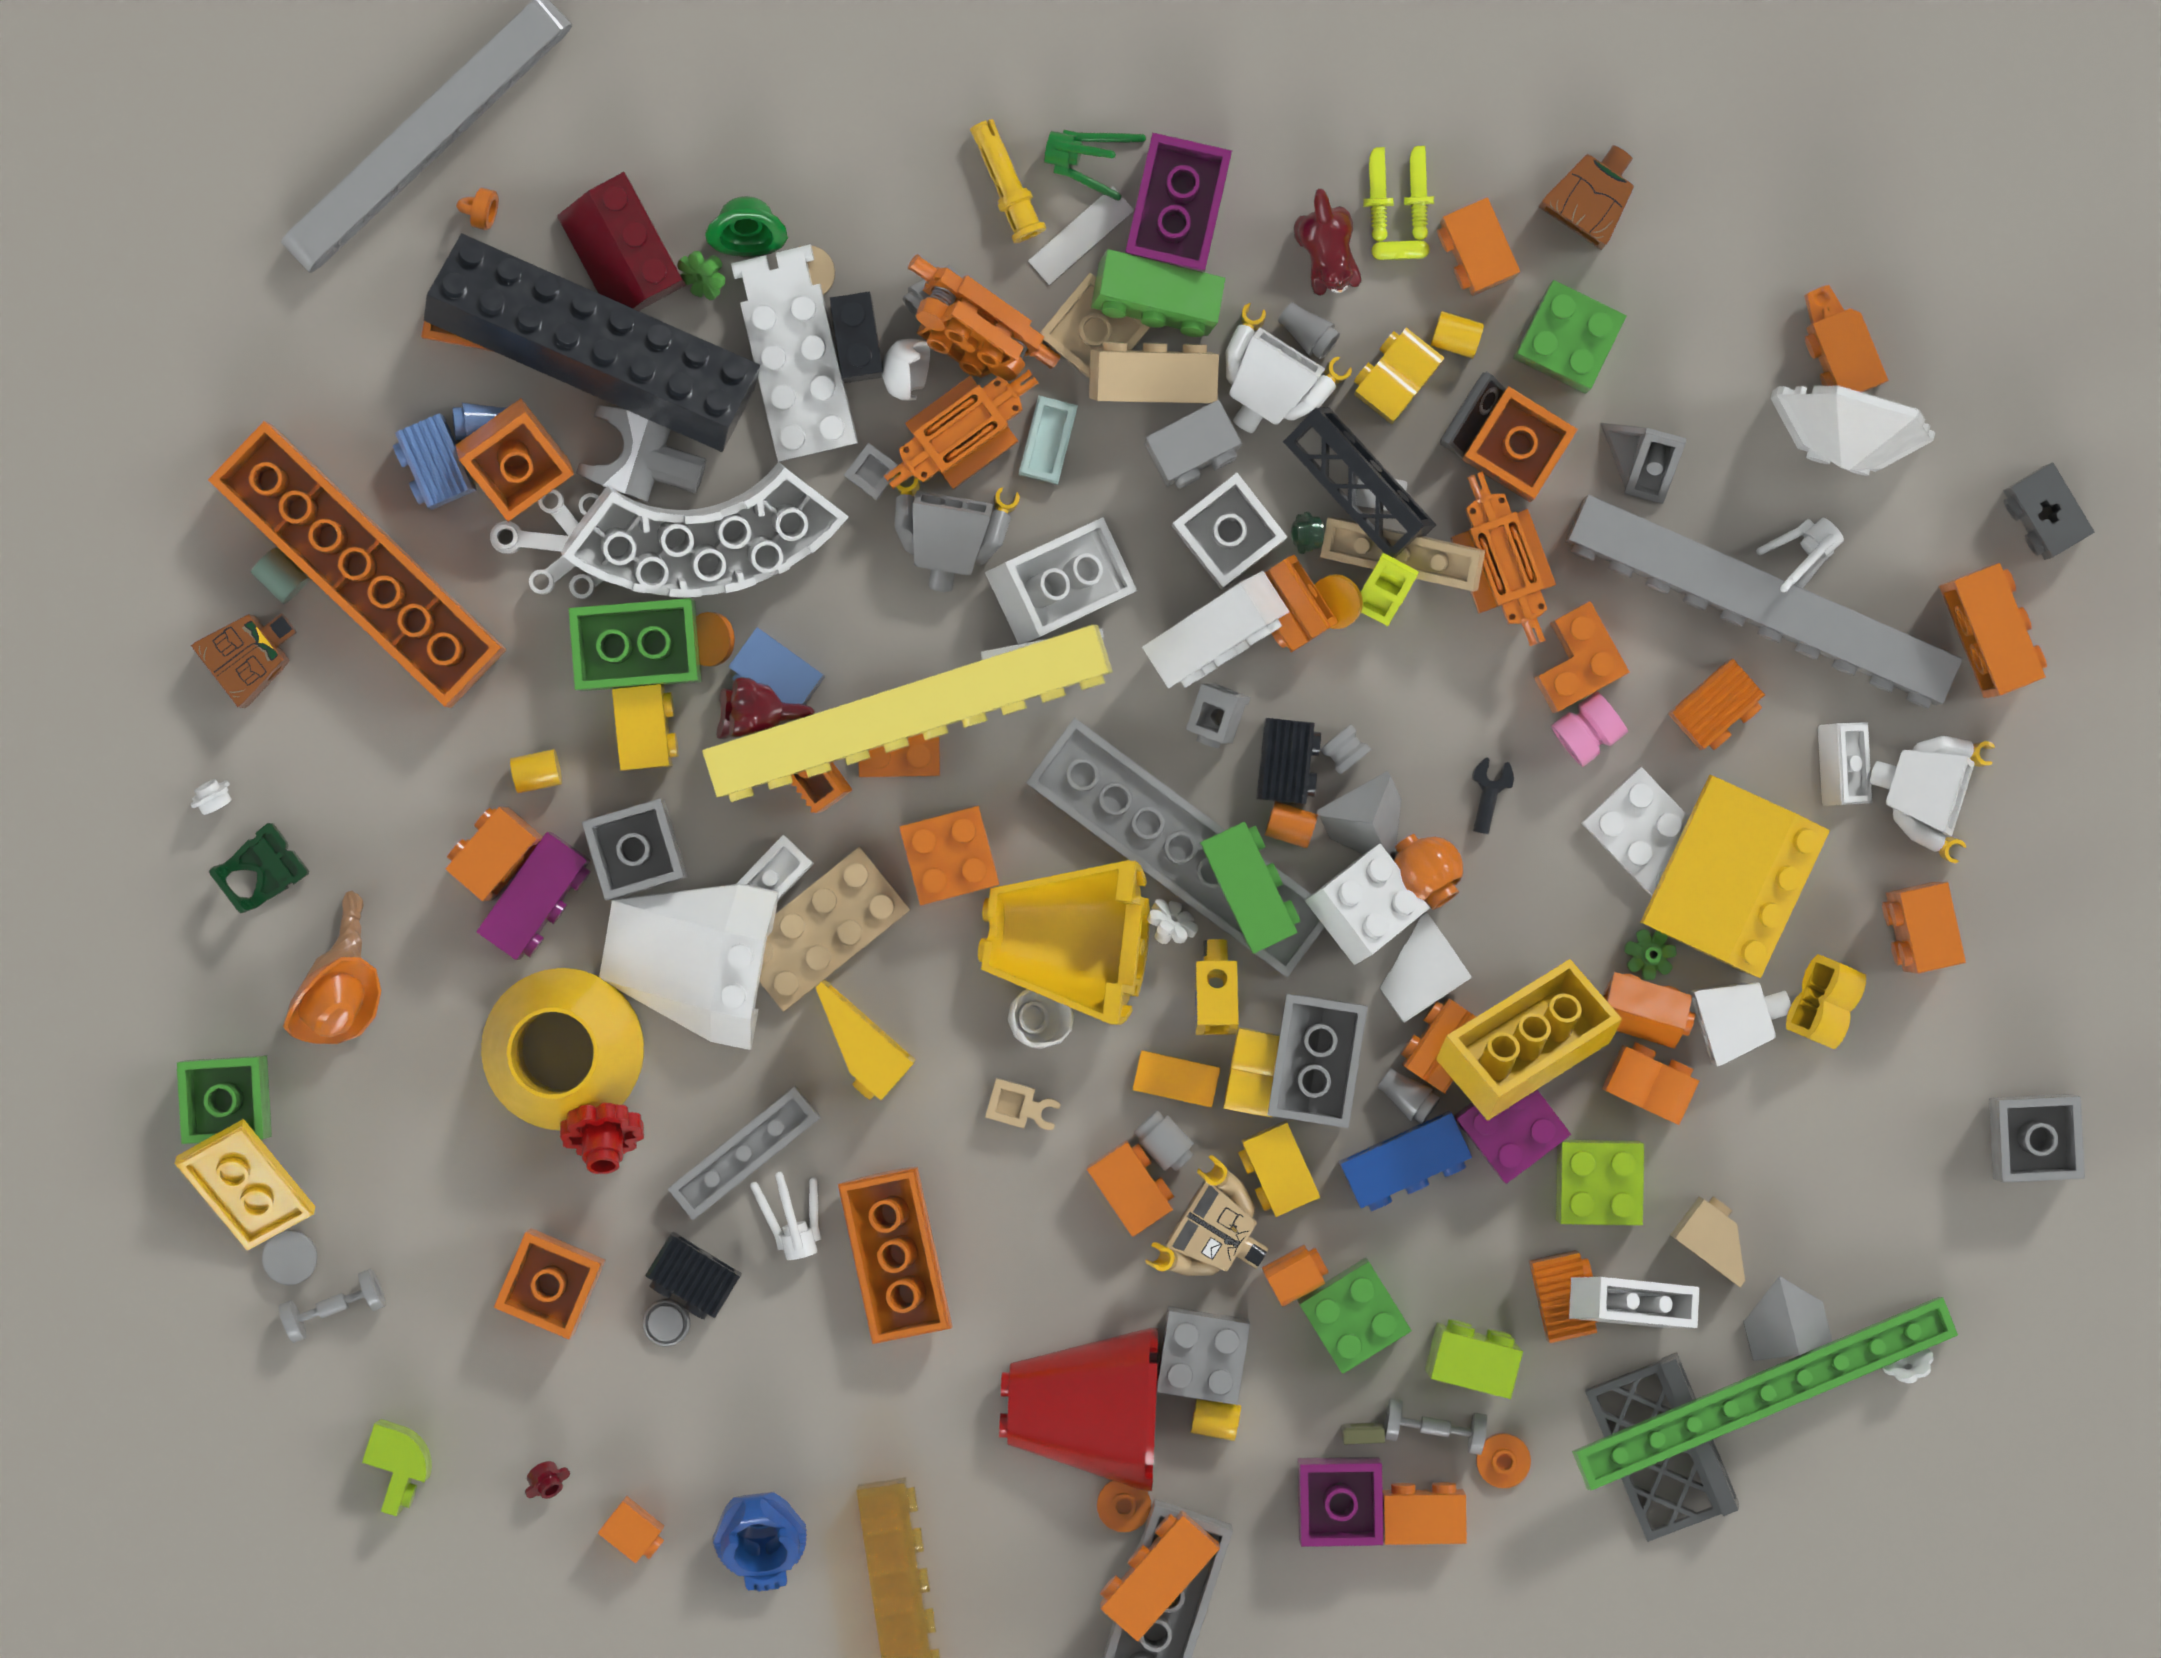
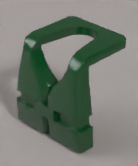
M266 823L255 833V838L248 839L225 863L213 866L209 870L211 877L239 913L256 909L269 899L288 889V885L291 883L294 885L309 874L308 868L296 852L287 850L288 842L274 823ZM238 870L257 872V883L252 897H239L233 892L226 881L231 872Z

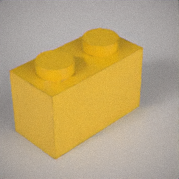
M662 684L612 689L620 771L673 766L672 757H678L679 753L676 733H669L668 717L674 716L672 692L665 693V688Z
M1286 1120L1241 1140L1245 1149L1239 1151L1238 1154L1247 1174L1255 1171L1261 1186L1254 1190L1264 1212L1272 1208L1275 1217H1278L1320 1198Z

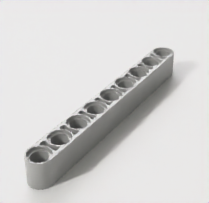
M533 0L296 223L283 237L281 243L309 273L320 268L569 32L572 23L550 0Z

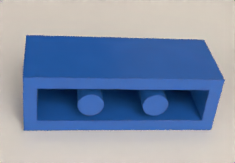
M1447 1111L1425 1121L1423 1124H1418L1338 1162L1358 1206L1361 1209L1368 1206L1370 1211H1374L1391 1203L1393 1200L1390 1195L1405 1189L1407 1194H1411L1425 1188L1430 1184L1427 1178L1442 1172L1444 1177H1448L1462 1171L1467 1167L1464 1161L1472 1158V1155L1453 1114Z

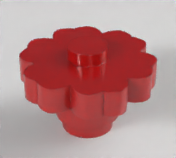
M602 1103L597 1107L582 1105L577 1109L567 1112V1119L560 1122V1139L563 1141L565 1148L576 1149V1154L582 1156V1160L586 1163V1167L590 1172L609 1174L619 1169V1163L623 1159V1154L635 1150L637 1142L644 1139V1123L641 1120L640 1113L628 1112V1107L625 1105H615L613 1103Z

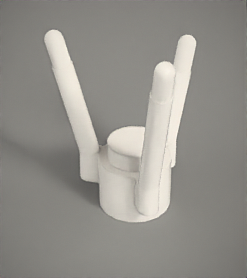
M1823 517L1815 524L1810 519H1807L1798 528L1757 548L1756 553L1763 555L1802 535L1804 536L1800 544L1809 556L1780 586L1781 592H1787L1793 584L1804 588L1821 565L1834 554V550L1844 542L1841 532L1828 519Z
M782 1172L776 1173L778 1190L788 1224L782 1227L783 1232L758 1183L752 1182L750 1187L775 1236L778 1250L784 1249L786 1260L800 1259L817 1253L815 1241L822 1239L818 1226L817 1179L812 1177L809 1181V1227L807 1228L806 1221L796 1222L784 1175Z

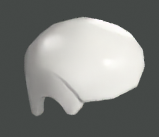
M902 339L896 341L887 351L883 360L882 377L888 393L904 401L916 400L917 396L912 395L911 391L924 388L930 361V347L926 340Z
M1026 989L1020 992L1010 1004L1007 1020L1017 1040L1031 1048L1042 1049L1059 1044L1072 1031L1074 1013L1071 1007Z

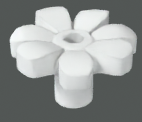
M1157 899L1154 902L1147 920L1150 924L1158 926L1154 936L1159 943L1168 944L1171 938L1176 943H1184L1187 937L1193 938L1195 936L1198 926L1193 923L1195 919L1188 911L1180 912L1182 909L1181 903L1169 901L1167 904L1163 899Z

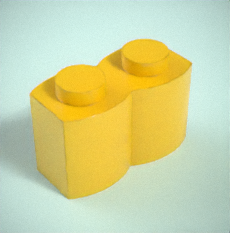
M1407 327L1400 335L1393 331L1379 348L1384 356L1375 367L1368 362L1353 381L1359 385L1354 395L1391 425L1444 360L1442 355Z
M1817 954L1811 960L1804 973L1802 992L1794 999L1789 1008L1786 1018V1029L1836 1049L1848 1031L1850 1012L1857 1006L1863 996L1866 986V974Z
M1238 1027L1223 1103L1224 1109L1272 1118V1116L1267 1114L1279 1034Z

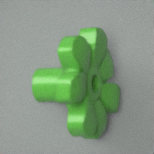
M693 251L688 257L683 256L677 263L678 269L682 271L680 275L685 284H693L690 289L693 295L700 298L705 296L708 300H714L720 294L719 289L725 285V277L717 273L722 268V262L717 256L711 255L707 260H704L700 251Z
M1647 929L1637 931L1636 938L1638 943L1629 941L1624 947V952L1633 956L1626 964L1630 972H1637L1642 969V978L1644 980H1654L1656 970L1663 975L1670 973L1673 967L1667 959L1677 955L1676 946L1672 944L1665 945L1668 936L1659 931H1655L1653 937H1651ZM1651 951L1654 952V956L1652 958L1650 957Z

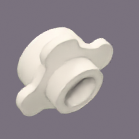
M214 779L194 790L196 795L192 798L191 807H199L201 813L206 815L228 804L231 801V797L227 792V787L230 785L228 780L218 784L217 780Z

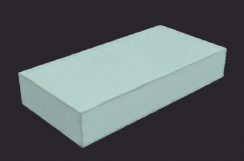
M1038 395L1019 470L1020 476L1058 485L1078 405Z

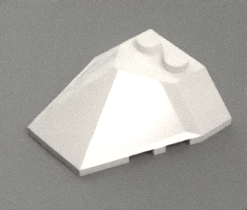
M1779 386L1771 394L1770 399L1797 449L1807 451L1806 458L1824 464H1830L1831 461L1837 466L1856 474L1869 476L1870 471L1876 472L1934 440L1935 432L1930 430V425L1925 423V418L1918 409L1841 386H1814L1812 394H1806L1807 388L1803 386H1796L1795 390Z

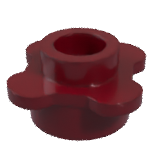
M552 1461L536 1465L527 1475V1481L530 1486L525 1490L526 1496L528 1498L541 1496L544 1499L556 1496L563 1488L562 1482L570 1476V1471L566 1467L558 1469Z

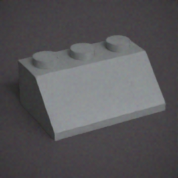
M1286 994L1268 1116L1349 1128L1368 1006Z

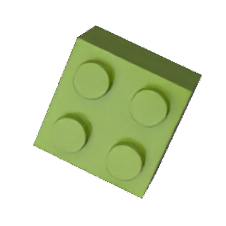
M1565 1139L1557 1145V1222L1560 1224L1643 1226L1644 1143L1638 1140Z
M1448 1319L1447 1325L1436 1324L1425 1371L1433 1380L1511 1399L1523 1351L1515 1343V1339L1511 1338V1334L1488 1329L1487 1334L1483 1335L1475 1333V1328H1472V1325L1469 1323Z

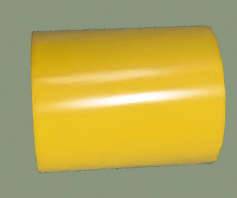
M1441 311L1430 346L1473 359L1480 342L1484 324Z
M555 749L510 758L511 773L517 793L562 785L561 769Z
M1196 1399L1190 1433L1235 1441L1241 1405Z

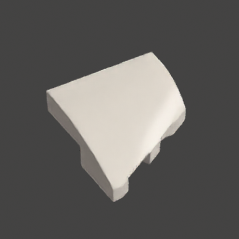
M1426 912L1418 919L1416 927L1406 944L1402 947L1395 964L1381 984L1380 990L1401 1021L1405 1023L1471 979L1472 976Z

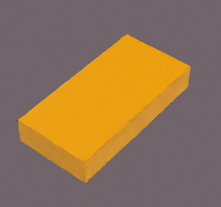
M1141 1050L1132 1090L1212 1108L1221 1068Z

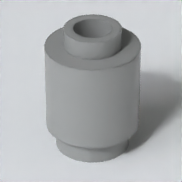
M1158 1110L1134 1132L1140 1139L1139 1145L1164 1171L1169 1167H1172L1175 1171L1179 1170L1194 1155L1189 1150L1194 1144L1193 1141L1168 1115L1163 1117Z

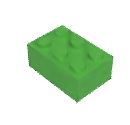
M692 598L568 608L575 690L581 692L657 684L702 682L695 600Z

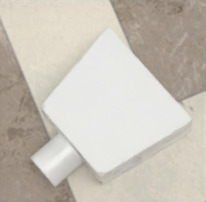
M1746 982L1689 991L1690 995H1693L1692 1003L1711 1064L1714 1066L1723 1065L1776 1038L1772 1020L1787 1016L1791 1006L1786 991L1764 997L1759 982Z

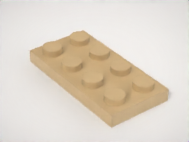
M861 847L854 850L775 914L773 930L766 940L759 982L783 1012L911 910Z

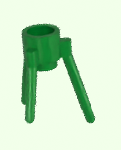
M1065 129L1063 133L1051 131L1045 149L1044 162L1055 165V174L1068 176L1103 195L1119 201L1122 198L1119 192L1070 168V164L1078 166L1081 154L1111 159L1116 156V153L1112 150L1085 146L1083 142H1145L1146 136L1130 133H1083Z

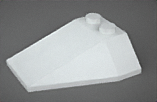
M733 884L613 899L599 977L619 991L710 1042L751 1050L759 1010L755 1009L766 940L773 930L779 892L743 884Z

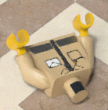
M1214 1155L1208 1157L1214 1162V1168L1210 1172L1204 1173L1198 1168L1197 1173L1204 1181L1167 1239L1166 1247L1158 1242H1153L1151 1245L1160 1250V1255L1155 1261L1146 1259L1145 1263L1158 1271L1169 1270L1185 1276H1213L1220 1269L1228 1271L1236 1257L1257 1269L1269 1249L1250 1237L1257 1222L1253 1218L1255 1205L1244 1183L1227 1170L1225 1165Z

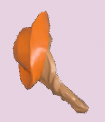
M354 891L346 892L342 900L343 915L337 941L330 951L315 960L290 1001L283 1028L290 1036L301 1041L313 1044H339L361 1036L376 1017L382 990L376 968L361 958L362 939L359 920L364 904L360 895Z

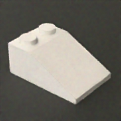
M1103 517L985 572L1018 644H1024L1137 591Z

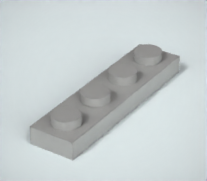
M795 1086L676 1181L668 1190L689 1217L694 1220L821 1117Z

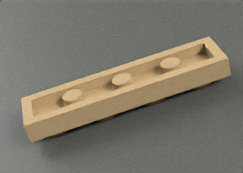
M1328 517L1320 557L1373 569L1383 553L1381 549L1355 521ZM1383 528V536L1392 546L1405 534V532ZM1420 536L1416 537L1395 559L1419 571L1416 579L1468 591H1477L1485 550Z

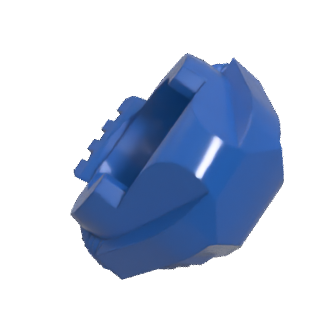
M775 1492L733 1497L724 1508L713 1535V1544L720 1561L723 1562V1565L737 1576H744L745 1586L748 1591L776 1590L786 1586V1570H791L793 1565L797 1564L805 1551L807 1529L806 1524L791 1505Z

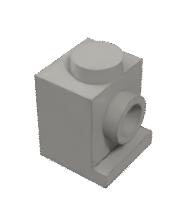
M1215 683L1201 684L1186 730L1198 734L1196 741L1214 748H1219L1221 743H1233L1245 705L1249 704L1251 697ZM1219 710L1225 712L1221 724L1215 718Z

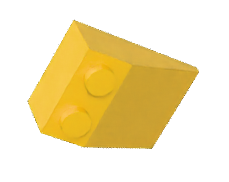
M827 980L821 981L817 985L816 990L848 1070L856 1078L852 1085L867 1099L871 1100L875 1095L878 1099L882 1100L915 1063L916 1059Z

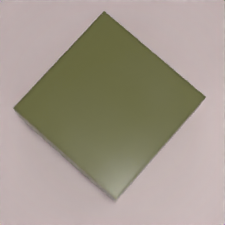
M1380 1422L1346 1423L1341 1425L1344 1445L1385 1443V1430Z

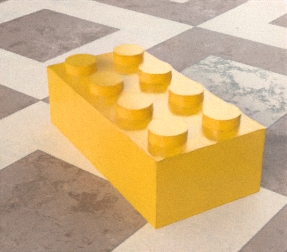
M1569 959L1448 1034L1436 1060L1488 1121L1608 1045L1622 1018L1573 961Z

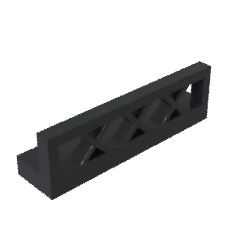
M1316 407L1283 441L1386 555L1395 559L1416 537L1426 536L1436 526L1435 522L1330 407ZM1312 427L1322 437L1321 454H1308L1298 443ZM1330 447L1337 455H1330ZM1314 459H1321V467ZM1329 459H1341L1348 466V484H1336L1329 477ZM1356 476H1357L1364 484H1356ZM1341 489H1348V497ZM1356 489H1369L1375 495V514L1362 513L1357 508ZM1383 505L1391 514H1383ZM1367 518H1375V526ZM1383 519H1396L1407 531L1393 546L1383 536Z

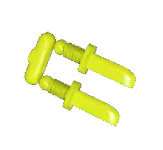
M1415 146L1411 151L1409 162L1411 197H1404V205L1413 206L1411 207L1413 210L1411 211L1413 214L1411 215L1413 218L1412 226L1414 227L1412 234L1417 239L1414 241L1381 242L1387 238L1388 234L1386 230L1387 216H1385L1387 208L1385 206H1394V198H1387L1385 147H1376L1370 153V198L1363 199V207H1372V237L1378 242L1372 246L1371 253L1377 260L1421 259L1429 254L1430 247L1427 242L1422 240L1428 235L1426 227L1428 225V222H1426L1428 221V218H1426L1428 214L1426 213L1428 212L1426 205L1434 204V196H1427L1425 146Z

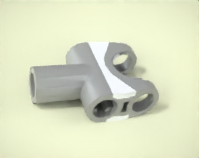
M597 406L594 417L609 422L621 432L624 441L623 451L618 459L607 465L595 464V467L579 463L576 474L604 488L608 485L622 495L645 502L649 500L654 481L692 493L697 492L704 474L706 458L666 446L671 429L625 409Z

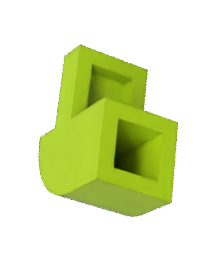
M379 1419L374 1423L362 1463L393 1472L381 1512L397 1516L403 1507L410 1508L413 1502L417 1485L411 1483L412 1479L425 1482L430 1477L432 1469L431 1455L425 1441L410 1428L383 1419Z

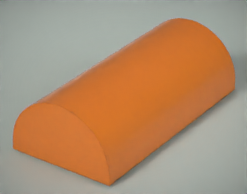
M918 1167L881 1172L839 1183V1193L872 1344L951 1329L953 1327Z

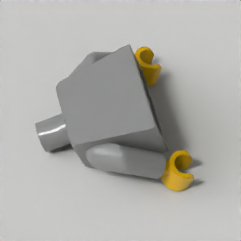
M914 477V483L910 487H902L901 485L896 487L900 495L896 497L895 529L905 551L914 555V565L931 569L929 588L935 591L949 592L953 589L955 573L971 575L974 565H984L1003 545L1011 520L1008 513L1015 510L1020 496L1016 492L1014 502L1010 505H1005L1000 501L1003 487L999 488L994 497V506L997 510L992 511L993 504L921 492L919 491L920 480Z

